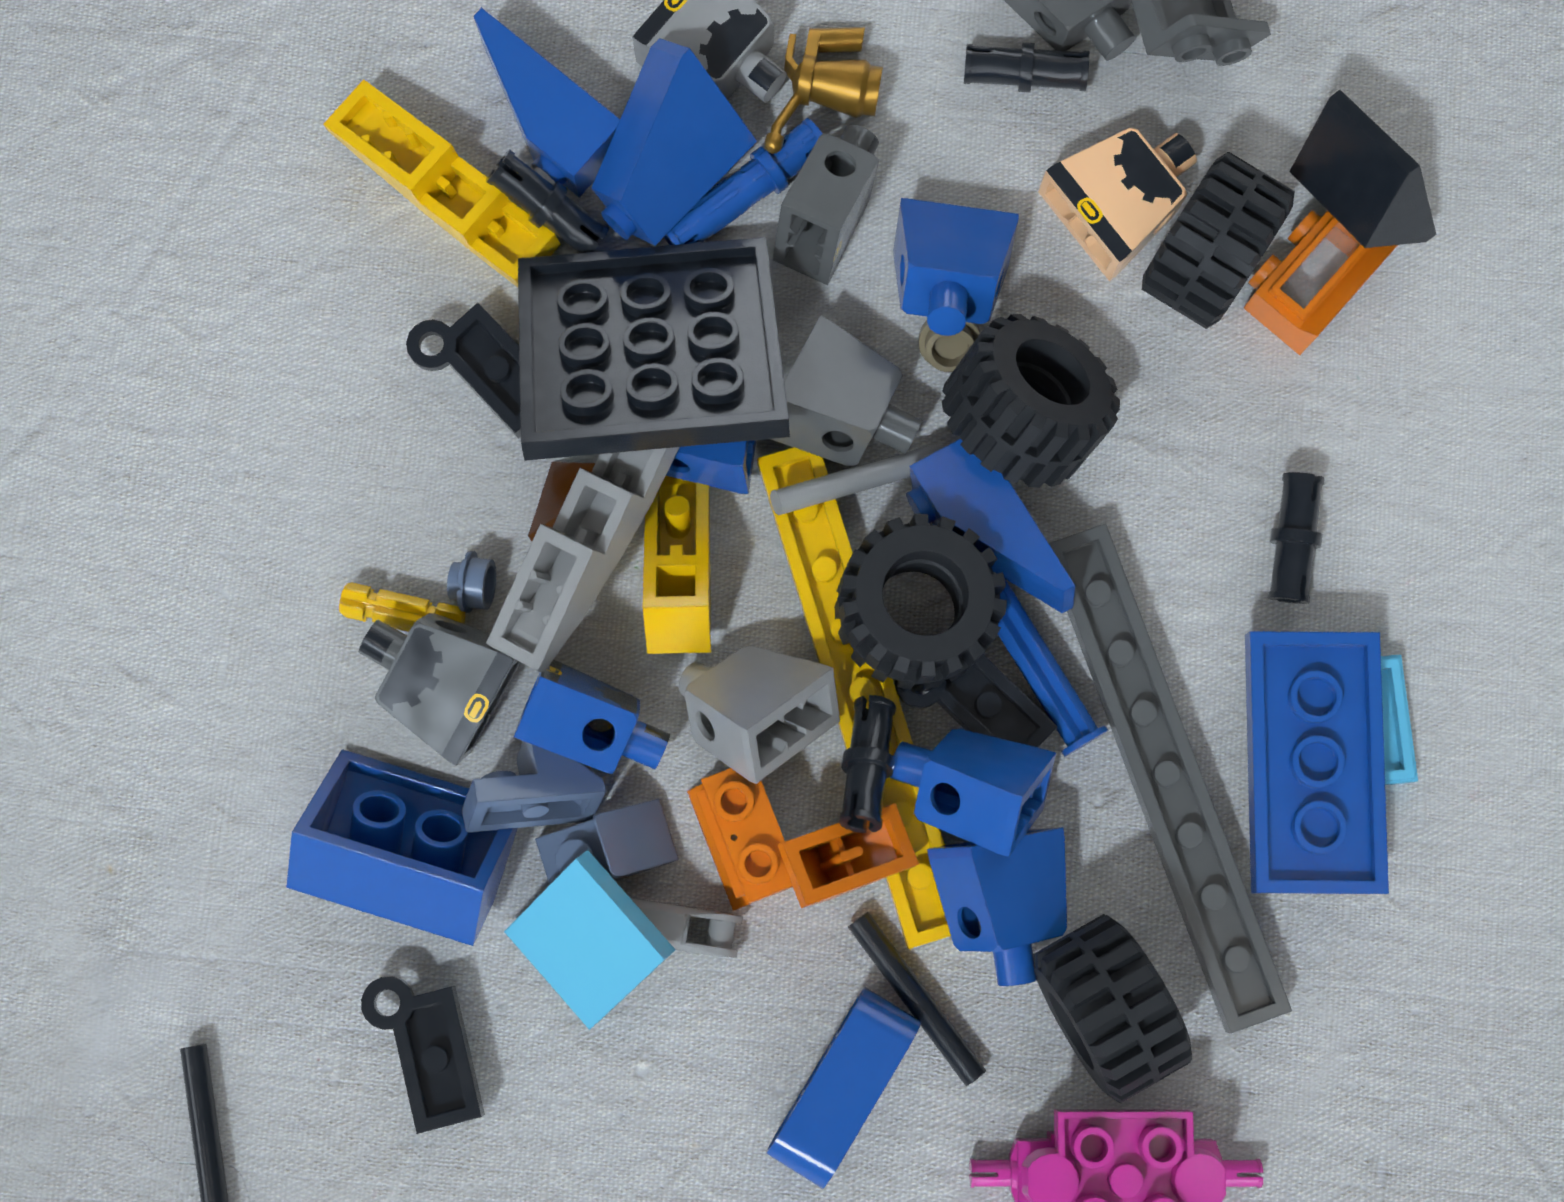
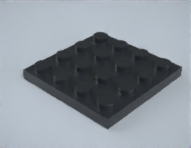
M766 237L518 258L520 423L524 461L790 437L789 415Z

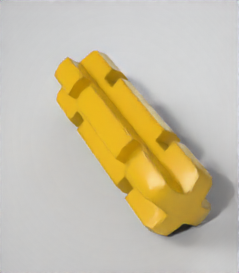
M353 582L346 583L339 601V612L346 618L366 622L368 618H372V622L379 619L395 629L407 632L411 630L418 619L429 613L438 614L465 624V612L460 611L458 606L439 602L436 607L432 606V602L428 599L384 589L374 593V589H371V586Z

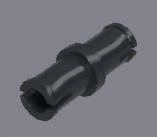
M1022 42V48L973 46V44H967L964 84L1018 86V92L1027 93L1031 92V86L1086 91L1090 51L1034 49L1035 43Z
M510 149L496 164L498 168L496 170L493 169L486 179L488 184L495 186L530 214L528 221L537 228L545 225L579 253L594 252L600 245L596 241L599 238L604 240L609 231L607 225L600 223L566 196L568 189L558 181L552 185L515 156V153Z
M1288 472L1282 475L1283 489L1278 528H1272L1270 534V543L1275 544L1276 547L1268 599L1285 603L1309 604L1314 549L1321 548L1323 534L1317 532V523L1324 477L1315 476V474Z
M869 695L868 709L866 708L867 699L864 696L855 699L850 748L843 752L841 768L847 775L839 824L847 830L859 833H866L867 821H870L869 830L871 832H877L882 828L883 819L881 817L886 779L892 776L895 759L889 753L896 705L890 699L876 695Z

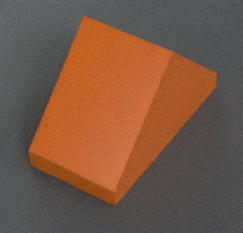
M896 803L882 808V828L877 832L869 830L870 821H867L866 833L853 832L836 823L778 845L801 908L837 898L919 865Z

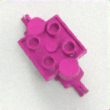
M1054 1109V1131H1047V1138H1015L1009 1153V1160H974V1158H970L969 1170L972 1173L995 1172L994 1174H969L970 1188L1009 1187L1014 1202H1222L1226 1196V1187L1262 1188L1264 1178L1258 1174H1237L1263 1173L1260 1159L1222 1160L1217 1141L1213 1139H1194L1193 1112L1190 1110Z

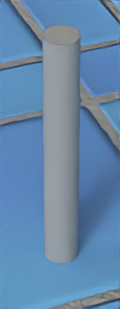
M942 443L933 444L909 451L906 454H898L772 490L770 500L773 510L777 515H782L911 477L910 465L944 448L945 445Z

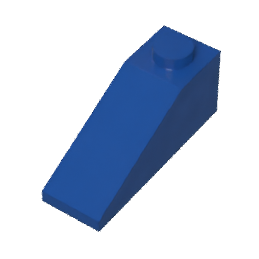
M481 7L473 17L482 44L534 161L531 164L532 169L552 185L558 181L580 198L594 182L620 119Z
M961 439L910 465L912 490L906 493V497L914 514H928V523L932 522L933 525H938L942 516L955 520L952 531L961 536H964L968 528H970L980 536L974 546L980 552L990 547L996 556L997 561L991 567L993 572L996 574L1003 572L1006 580L1060 613L1073 608L1075 584L1010 482L1003 478L1001 473L995 470L990 472L980 465L982 461L974 454L969 455L960 445L962 443Z

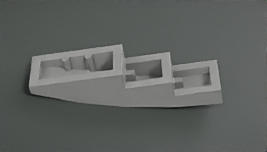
M680 447L600 454L592 472L579 469L553 527L540 524L488 637L487 645L538 672L546 671L580 624L618 565L649 510Z

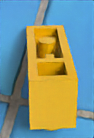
M665 476L645 515L642 608L647 654L711 653L709 485Z

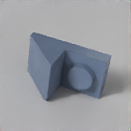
M523 741L517 755L519 775L511 771H496L472 780L462 807L466 832L578 823L592 820L606 793L604 780L577 761Z
M659 798L594 815L592 820L535 838L549 885L577 857L587 850L615 881L679 860Z

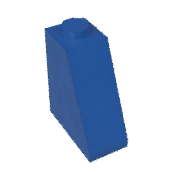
M659 38L650 47L591 188L606 206L601 215L608 225L624 239L628 240L634 235L656 246L757 140L692 50Z

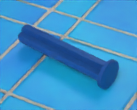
M1005 579L1006 587L1000 593V599L1007 600L1006 613L998 623V626L1001 627L998 635L1045 712L1058 726L1056 729L1067 748L1061 751L1064 757L1096 740L1109 730L1106 725L1100 728L1097 727Z

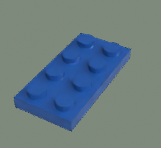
M1248 632L1245 634L1251 893L1389 894L1380 632Z

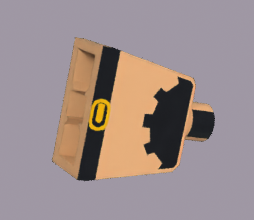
M1128 128L1052 165L1045 171L1038 193L1105 277L1111 281L1178 212L1187 196V192L1177 177L1196 164L1197 159L1189 142L1178 133H1174L1153 149L1139 130Z

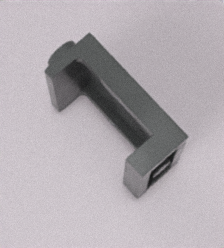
M1131 0L1147 55L1175 57L1177 62H1189L1196 59L1215 61L1219 66H1226L1249 57L1252 54L1251 47L1271 35L1268 22L1237 19L1231 0Z

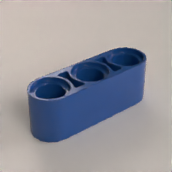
M864 987L783 1120L766 1154L821 1189H824L910 1047L920 1028L921 1021L867 987Z

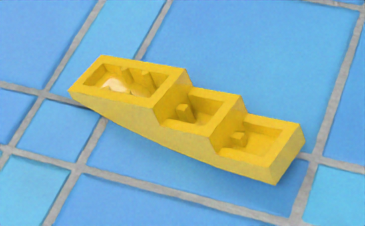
M364 79L324 122L323 125L327 131L374 172L516 287H518V258L551 256L561 245L555 233L544 225L537 228L528 221L530 216L528 213L510 201L508 196L495 186L486 182L487 177L459 157L451 143Z

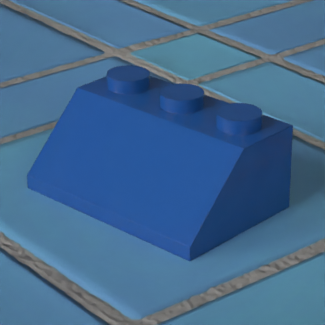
M342 749L292 831L286 888L474 946L494 903L518 828L466 832L462 807L469 788Z

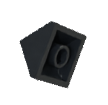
M1338 90L1329 97L1289 172L1364 248L1429 241L1437 234L1420 165L1346 94Z

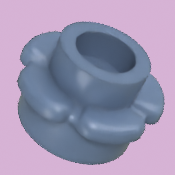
M468 551L465 559L451 564L447 578V594L450 600H457L460 611L470 613L473 608L484 610L490 608L496 589L497 574L494 560L478 558L475 551Z

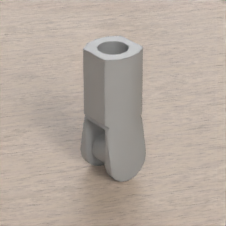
M630 897L676 950L717 957L737 958L738 950L732 949L735 923L742 924L743 916ZM691 916L710 919L706 945L687 942Z

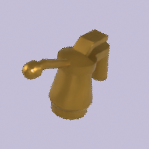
M865 27L809 28L803 61L799 66L793 59L797 34L790 33L784 71L787 72V76L792 81L793 96L772 124L771 132L766 135L765 149L769 153L775 154L781 151L784 143V137L781 135L783 127L799 105L809 106L810 101L854 118L861 117L862 115L875 116L883 67L870 65L867 60L817 62L818 53L861 52Z

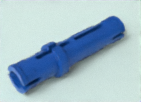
M806 118L784 136V143L780 152L772 154L766 149L764 150L763 147L757 148L750 154L751 160L709 190L664 236L669 245L702 243L773 191L776 194H780L789 187L787 181L801 170L818 138L822 135L820 129L811 119Z

